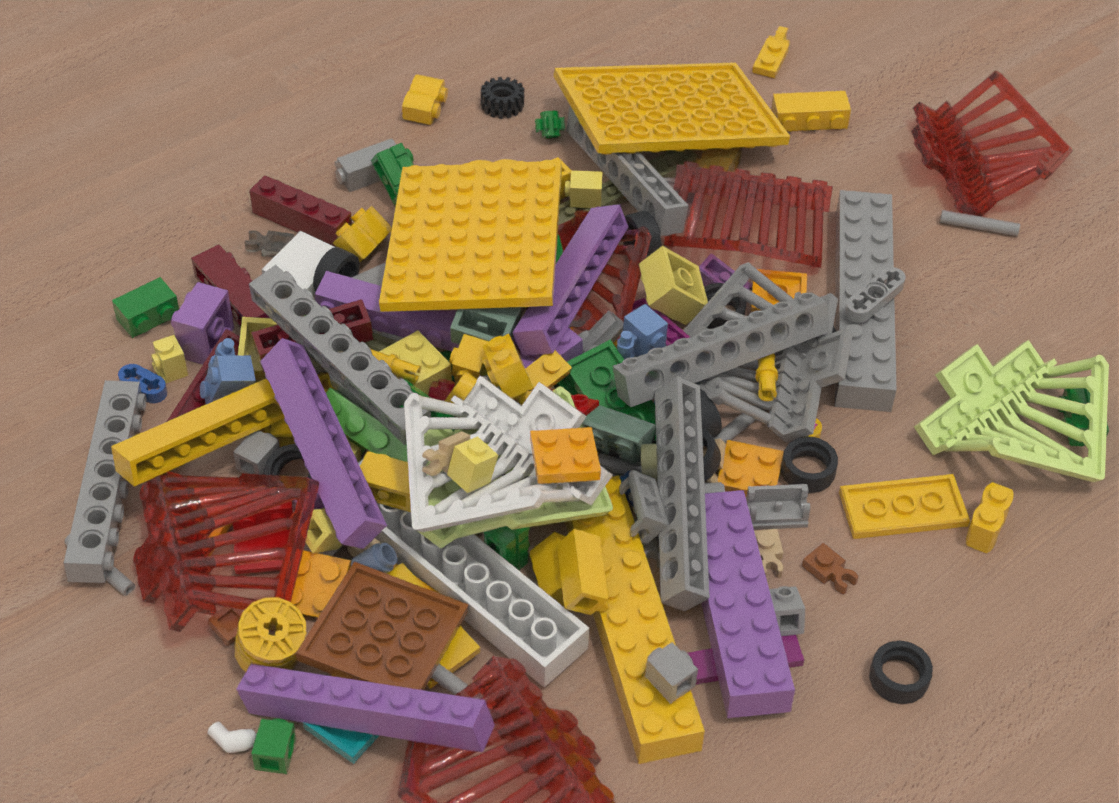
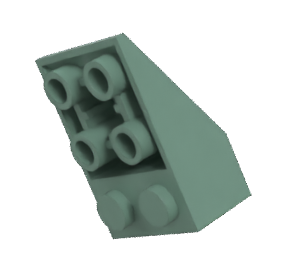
M525 307L458 309L450 327L451 342L460 345L464 334L490 341L497 336H504L509 333L513 340L512 332L521 320Z
M598 406L589 413L582 423L583 428L592 427L598 453L609 455V452L618 454L621 460L636 465L637 461L641 462V445L652 444L656 436L655 424L603 406Z

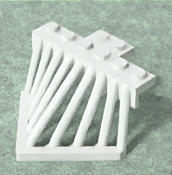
M479 376L476 380V384L465 400L454 395L451 399L454 403L412 393L405 401L412 528L417 531L427 532L540 508L542 503L582 500L592 505L613 475L600 465V480L537 483L530 444V431L579 428L587 417L540 382L537 383L522 406L482 376ZM422 409L462 418H429L422 415ZM429 429H479L475 434L470 435L471 439L478 436L483 442H489L488 446L498 456L501 455L496 462L489 485L487 484L469 493L460 488L435 506L429 505L428 496L433 488H438L452 479L444 471L435 476L426 475L422 471V468L429 461L422 457V453L428 449L435 451L439 449V444L431 447L424 445V434ZM514 467V469H513L511 472H509V473H507L506 475L502 476L504 473H506L507 471H509L510 469H512V468Z

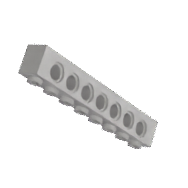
M570 106L566 131L638 212L644 210L653 216L661 236L682 233L688 204L639 152L633 154L618 152L609 155L597 153Z
M274 265L249 283L252 301L298 344L304 345L306 352L336 379L401 443L406 445L404 407H395L398 405L404 406L407 398L413 393L409 384L402 378L398 379L385 361L376 359L367 344L364 342L359 343L353 337L350 329L345 324L340 325L327 307H321L315 302L309 290L300 288L288 271L283 272L277 265ZM377 387H385L384 389H375ZM422 409V415L431 418V411Z
M812 292L802 293L798 298L787 302H778L774 307L763 311L751 312L747 317L729 320L720 327L705 329L698 335L690 338L678 339L674 344L663 348L651 349L647 354L638 357L627 358L622 363L613 366L618 397L627 405L633 407L654 399L655 391L677 376L696 383L830 332L827 301Z
M677 376L655 391L656 444L658 452L657 482L668 526L659 533L660 587L662 604L686 611L709 599L700 386Z
M105 380L64 559L68 582L105 583L107 571L113 570L114 553L112 548L113 546H118L119 529L117 524L123 521L124 506L122 500L127 499L129 486L128 481L115 470L111 446L135 436L136 432H141L142 416L140 412L146 409V394L141 393L140 382Z

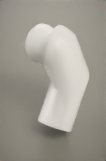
M220 722L214 723L208 729L209 736L227 753L250 749V747H253L257 735L252 729H240L229 732Z

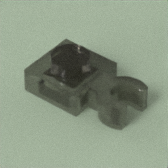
M268 230L267 235H262L258 231H249L250 241L245 240L244 243L246 251L257 252L261 250L262 256L274 258L294 238V234Z

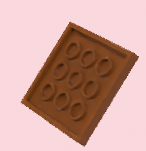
M353 562L297 650L296 661L340 678L424 691L466 617L469 604Z

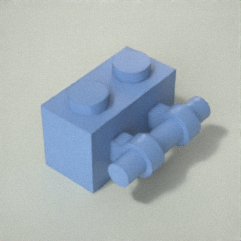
M646 304L624 316L623 332L617 341V350L625 360L630 357L647 354L654 348L665 347L668 323Z
M226 338L218 344L215 350L216 355L212 356L208 363L207 376L200 384L201 398H205L206 404L248 387L256 381L251 355L235 356L234 341L230 338Z

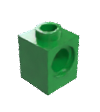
M279 718L272 720L261 719L251 752L255 770L280 774L288 773L296 744L294 723H289Z

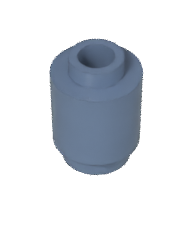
M376 543L355 556L351 561V566L353 562H357L388 573L397 563V555L388 543Z

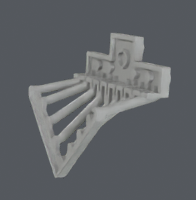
M748 262L738 267L683 331L692 337L698 335L702 330L708 329L706 327L714 318L720 317L729 321L747 317L725 307L733 297L738 296L762 311L774 307L773 304L743 286L749 279H752L779 302H787L793 298ZM795 293L794 299L798 298V296L802 293ZM832 293L820 297L827 301L830 332L775 352V368L778 371V380L776 381L777 397L769 402L762 401L758 396L759 384L755 383L757 381L755 378L756 371H754L758 369V360L694 384L699 385L700 389L705 391L715 404H725L768 425V428L785 442L813 434L821 388L845 380L853 334L847 329L832 333L838 299ZM755 406H758V407L763 408V409H765V410H767V411H770V412L767 413V412H765V411H763V410H761V409H759V408H757V407H755Z

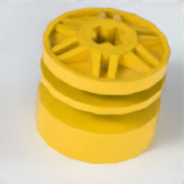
M278 597L262 598L251 603L242 613L234 643L235 658L240 668L246 672L250 664L292 670L298 662L296 661V652L307 634L306 621L301 611L291 602ZM269 630H273L275 636L269 635Z

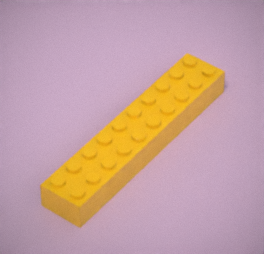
M618 475L611 477L605 485L613 505L612 511L603 516L565 521L568 534L573 529L600 536L609 608L606 611H595L593 616L638 763L642 764L702 751L705 730L691 690L670 704L645 677L648 656L655 649H663L672 642L675 644L639 534L631 536L630 528L635 522L625 493L620 494L619 492L621 481Z

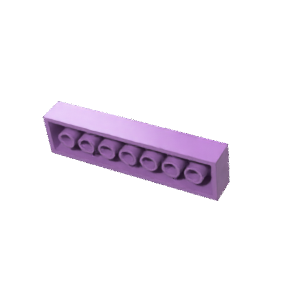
M744 490L706 493L709 599L701 602L727 718L791 712L795 688Z

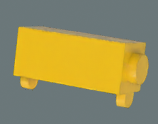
M573 529L557 544L564 608L592 615L595 611H606L609 608L607 601L609 599L600 536Z

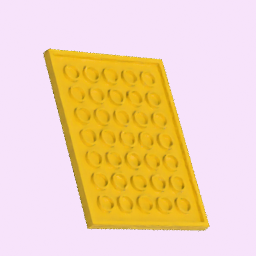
M737 63L554 68V79L597 153L609 155L626 152L633 154L641 151L707 150L708 148L731 149L732 147L754 148L755 146L777 147L778 145L789 144L790 135Z
M543 160L536 162L517 161L512 163L491 162L487 164L464 163L462 165L438 164L436 166L412 165L403 167L379 299L380 312L553 306L562 174L561 161Z

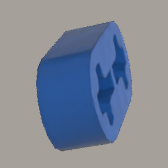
M137 364L125 365L118 371L119 381L140 382L141 393L146 394V402L155 404L167 397L165 380L159 375Z

